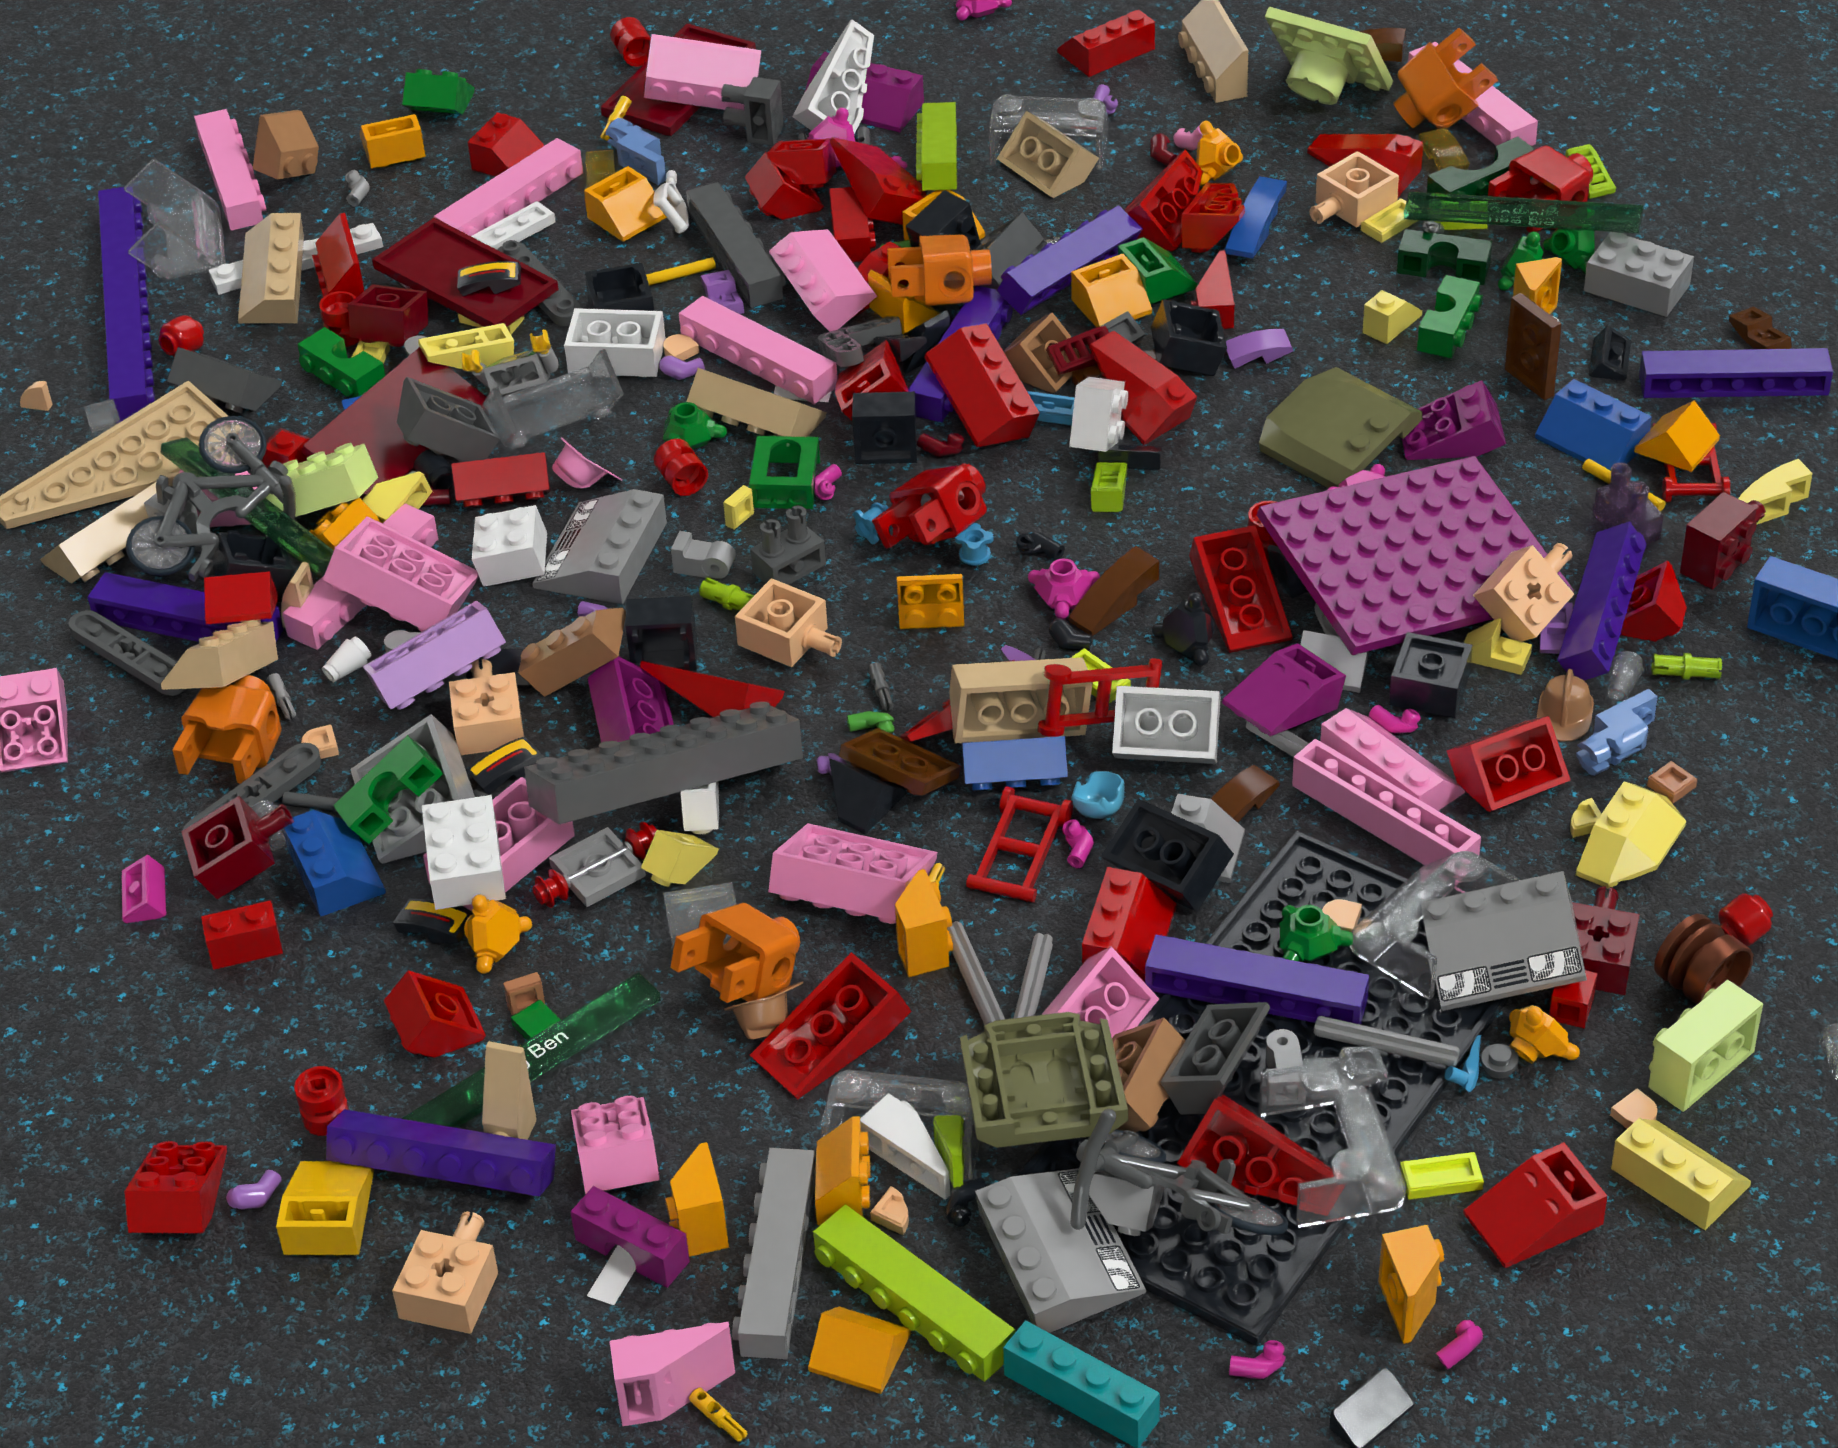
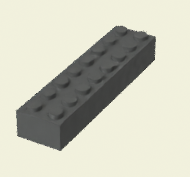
M755 702L750 704V708L740 711L735 709L724 710L717 717H698L690 720V724L663 726L659 732L633 734L629 737V740L621 742H602L598 748L572 750L568 752V756L557 759L554 757L541 758L536 761V764L524 767L528 803L530 807L560 825L802 759L800 720L787 714L784 710L771 706L768 702Z

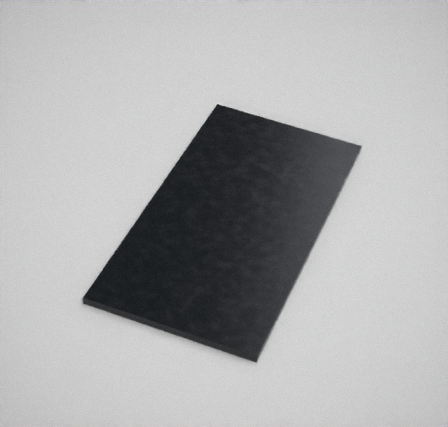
M1299 831L1293 834L1205 943L1282 958L1285 953L1280 948V922L1283 921L1282 909L1285 906L1293 905L1296 908H1300L1304 905H1314L1322 910L1325 904L1337 899L1362 904V910L1353 934L1355 937L1354 943L1349 947L1339 946L1330 955L1312 961L1309 964H1318L1369 975L1368 1000L1361 1025L1457 1046L1460 1054L1455 1068L1458 1069L1469 1055L1477 1035L1483 1036L1510 998L1506 997L1442 1011L1425 932L1421 902L1447 896ZM1164 994L1138 1026L1165 1018L1186 1040L1207 1005L1216 1004ZM1267 1014L1255 1040L1222 1095H1225L1260 1117L1347 1180L1326 1213L1262 1195L1244 1193L1248 1197L1254 1198L1260 1203L1275 1209L1286 1218L1288 1229L1279 1235L1248 1233L1233 1227L1230 1228L1229 1234H1223L1218 1230L1204 1231L1198 1225L1197 1220L1187 1219L1181 1215L1184 1196L1165 1187L1151 1229L1146 1232L1141 1231L1140 1236H1132L1118 1232V1226L1113 1225L1145 1289L1258 1346L1449 1083L1445 1079V1072L1449 1066L1319 1037L1314 1033V1022ZM1274 1030H1289L1298 1037L1305 1072L1304 1100L1267 1103L1265 1091L1266 1069L1269 1068L1266 1065L1267 1036ZM1169 1097L1163 1102L1157 1114V1122L1149 1130L1135 1133L1154 1142L1164 1150L1166 1154L1165 1164L1180 1166L1177 1162L1205 1114H1180ZM1088 1137L1043 1142L1017 1176L1079 1169L1081 1161L1077 1159V1149L1083 1141L1088 1140ZM1107 1137L1104 1145L1115 1138ZM1133 1144L1121 1150L1138 1157H1158L1154 1152L1138 1144ZM1230 1206L1254 1224L1280 1226L1276 1220L1261 1212Z

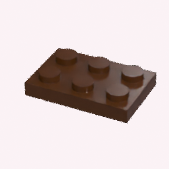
M1519 293L1511 297L1505 370L1545 401L1554 396L1562 323L1525 295Z
M876 728L841 744L839 757L849 761L853 767L869 770L877 774L881 780L899 784L914 795L923 796L958 779L961 769L960 765L880 728Z

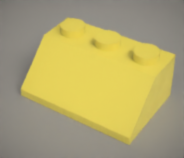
M1638 1118L1615 1140L1611 1169L1703 1230H1706L1751 1185L1749 1179L1657 1120Z

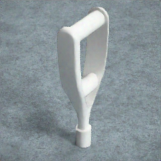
M669 170L666 173V183L662 184L654 192L653 204L660 208L675 227V232L680 234L689 226L688 210L675 185L677 183V174L675 171Z

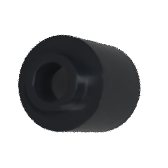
M430 449L419 454L414 462V470L423 473L428 484L434 490L451 489L454 486L452 467L445 458Z

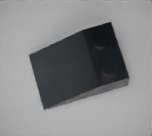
M1137 799L1101 856L1119 869L1144 874L1173 901L1198 912L1234 853L1220 835Z

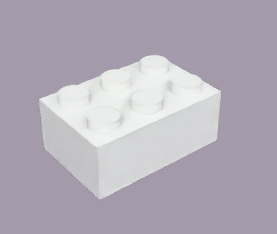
M574 308L564 344L568 374L657 377L659 362L664 349L663 343L666 339L663 311Z
M1117 686L1112 751L1114 757L1121 759L1216 764L1221 699L1219 691Z
M492 795L422 805L429 878L435 910L472 904L473 897L478 894L484 895L489 901L506 899Z

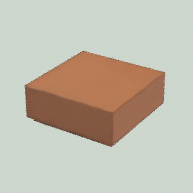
M1672 761L1650 775L1647 781L1648 787L1659 794L1667 796L1672 804L1696 788L1697 778Z
M538 972L503 983L507 1007L511 1015L517 1014L538 1000L545 1004L542 982Z

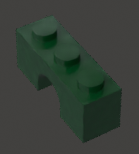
M1405 229L1398 250L1397 273L1426 277L1430 268L1445 265L1456 271V277L1480 282V285H1485L1491 263L1492 241Z

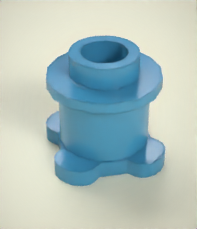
M874 502L865 513L859 509L856 510L853 516L856 521L855 530L858 535L867 538L871 544L877 543L879 541L878 533L872 520L889 507L879 502Z
M973 523L955 537L956 543L962 544L959 557L963 563L979 566L990 559L991 552L987 544L993 542V533L983 530L980 524Z

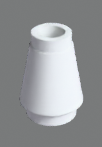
M359 638L345 639L322 667V671L330 681L336 682L338 679L366 665L367 659L371 657V653Z

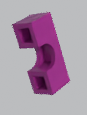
M595 1186L571 1210L575 1240L605 1256L616 1244L619 1245L633 1258L637 1273L666 1288L671 1285L690 1262L686 1233Z

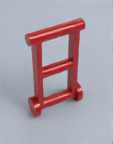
M1711 423L1717 431L1716 423ZM1715 446L1698 464L1709 465L1712 483H1677L1674 466L1664 463L1667 477L1663 478L1662 496L1665 502H1671L1672 496H1719L1723 491L1730 494V479L1720 475Z
M1151 658L1149 659V665L1071 671L1069 667L1060 664L1045 666L1044 677L1050 680L1045 720L1038 722L1037 731L1044 736L1059 737L1064 734L1065 727L1114 722L1115 710H1109L1112 680L1147 677L1146 687L1159 688L1162 660ZM1098 681L1095 712L1060 715L1064 684Z
M1006 786L1002 792L999 807L1000 813L1003 814L977 874L968 875L966 887L1034 903L1037 895V889L1033 888L1058 827H1063L1067 821L1071 820L1073 801L1065 799L1062 805L1017 796L1013 787ZM1016 809L1051 817L1040 845L1004 837ZM998 850L1034 857L1022 886L987 878Z

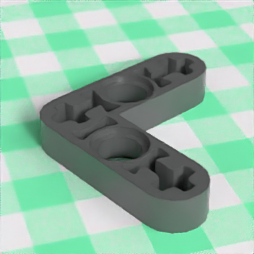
M897 316L884 317L821 334L818 336L820 352L828 359L836 362V365L840 367L860 364L864 361L861 346L874 343L876 336L902 334L900 318Z

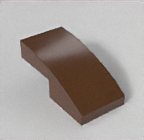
M1754 306L1729 316V322L1753 349L1792 348L1791 337L1773 328L1772 316Z
M1252 765L1233 777L1211 799L1238 823L1252 806L1259 810L1280 786V783L1257 766Z

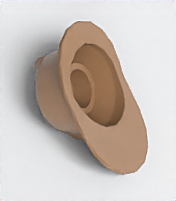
M1568 669L1566 675L1556 676L1549 680L1545 690L1542 692L1539 699L1537 718L1550 717L1557 741H1574L1588 732L1594 706L1588 684L1583 679L1574 676L1572 669Z
M801 981L785 987L766 998L727 1007L724 1011L733 1010L741 1029L748 1039L753 1040L767 1037L788 1017L786 992L804 982Z

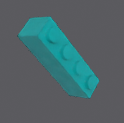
M1026 1320L1003 1347L1004 1375L1135 1448H1139L1160 1421L1159 1392Z

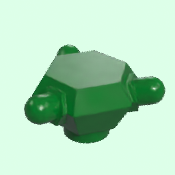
M1585 208L1580 215H1573L1555 229L1550 238L1545 239L1543 242V248L1551 251L1554 257L1561 258L1563 263L1573 269L1581 268L1585 274L1587 262L1595 253V228L1592 226V220L1595 217L1594 210L1592 208Z
M1535 231L1530 232L1527 236H1522L1516 242L1500 271L1503 276L1498 281L1500 290L1506 291L1514 285L1517 263L1543 259L1544 251L1540 246L1539 233Z
M683 402L669 410V416L665 420L662 439L665 442L671 439L685 440L694 450L707 445L713 437L724 438L727 434V429L723 425L716 424L704 411L699 410L694 403Z
M1287 905L1282 909L1283 921L1280 922V948L1285 953L1282 957L1284 959L1310 963L1330 955L1339 946L1349 947L1354 943L1355 937L1353 933L1342 930L1329 915L1324 914L1317 906L1304 905L1296 908L1293 905Z

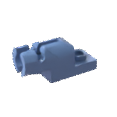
M617 118L612 121L606 130V135L612 139L606 142L617 150L618 164L624 168L627 166L631 167L646 177L647 180L657 185L666 181L664 157L661 156L660 139L643 131L637 125L633 126L631 122L623 118Z
M1650 689L1596 715L1593 734L1577 745L1582 750L1576 752L1581 766L1590 775L1595 776L1609 769V764L1617 765L1621 763V760L1646 747L1647 725L1654 721L1658 697Z

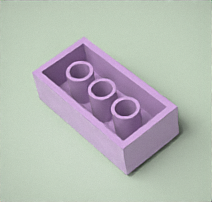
M475 601L364 665L363 668L382 701L390 709L396 707L400 710L415 701L413 696L425 690L426 693H429L444 684L443 679L454 673L455 676H459L473 667L471 664L473 661L480 657L488 659L501 651L500 646L506 643L487 608L478 601Z

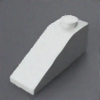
M719 781L681 791L684 831H692L694 834H707L713 829H718Z
M888 1093L860 1118L861 1132H868L869 1150L946 1200L950 1196L949 1171L917 1111L908 1102L900 1101Z

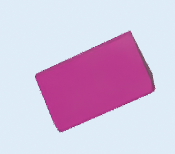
M149 855L144 856L122 870V921L125 923L159 919L166 916L165 869Z

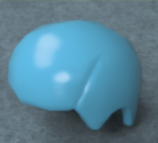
M1109 771L1092 772L1086 784L1081 785L1079 781L1076 782L1071 797L1073 806L1080 814L1089 818L1103 819L1115 814L1123 804L1124 780L1120 775Z

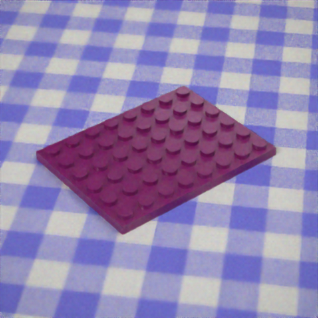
M1475 456L1259 507L1257 517L1351 655L1402 643L1407 632L1430 636L1492 620L1493 618L1473 596L1475 592L1511 552L1533 545L1543 558L1547 555ZM1559 571L1557 573L1559 577L1565 582V584L1571 589V591L1574 592V589L1571 587V585Z

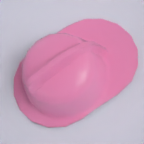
M561 437L566 444L554 462L552 469L568 485L574 488H587L606 474H610L622 481L621 478L586 459Z

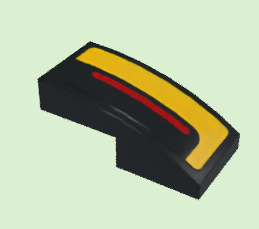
M486 262L458 270L457 288L462 296L488 286L494 294L521 284V265L519 262Z
M524 736L492 750L468 767L466 771L490 795L513 774L518 779L524 777V767L536 764V761L544 758V756Z
M409 899L393 921V924L399 933H426L432 943H459L465 935V922L473 913L458 907L435 910L434 901Z

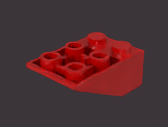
M887 340L864 355L862 363L849 366L838 374L835 395L842 412L851 421L853 393L909 392Z
M166 1141L153 1145L124 1191L128 1233H203L213 1216L227 1153V1145H215L208 1141L198 1142L194 1145H178L176 1142Z
M1563 1142L1531 1156L1465 1208L1463 1214L1504 1268H1507L1603 1225L1607 1195Z

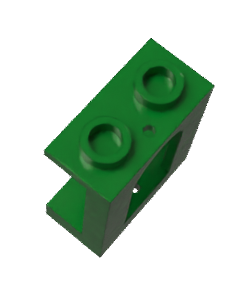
M757 436L749 488L752 489L754 508L792 509L793 506L797 505L805 509L814 508L813 484L816 464H820L819 437ZM769 463H799L797 477L767 476Z

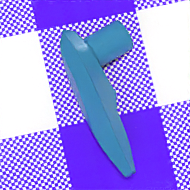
M1477 1035L1469 1057L1465 1061L1462 1070L1449 1066L1445 1072L1446 1080L1461 1085L1468 1092L1475 1088L1479 1076L1481 1035Z

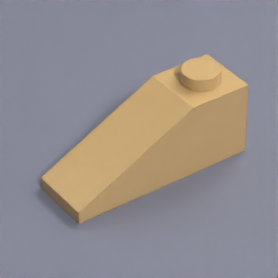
M488 1041L485 1053L482 1115L484 1133L528 1140L537 1119L524 1048Z

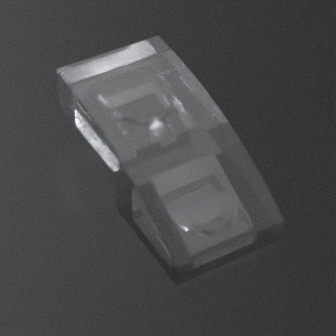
M1377 1046L1342 1047L1339 1057L1310 1058L1303 1061L1305 1082L1311 1096H1324L1356 1090L1382 1081L1388 1075Z

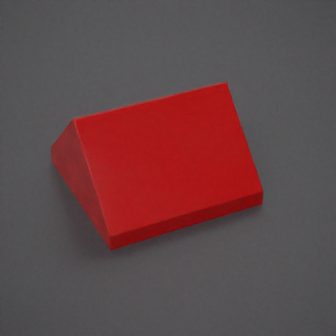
M270 571L204 578L206 625L272 618L278 601V594Z

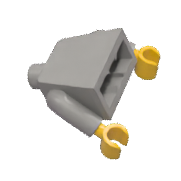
M544 329L542 330L543 335L533 336L530 333L533 350L502 358L489 366L480 363V352L478 350H472V355L461 353L462 369L472 372L485 387L489 388L492 398L546 383L550 378V373L558 369L559 363L550 345L548 333Z

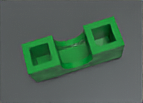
M1445 275L1436 293L1435 311L1428 309L1419 325L1417 351L1448 358L1453 357L1457 347L1461 348L1463 346L1466 330H1471L1474 313L1480 312L1483 302V295H1479L1480 282Z
M326 327L297 344L301 367L306 372H311L319 377L325 384H330L347 397L362 396L385 377L383 362L365 351L348 358L344 339Z
M407 735L333 806L347 826L370 844L394 821L388 813V806L398 792L410 789L419 797L444 773L430 755Z

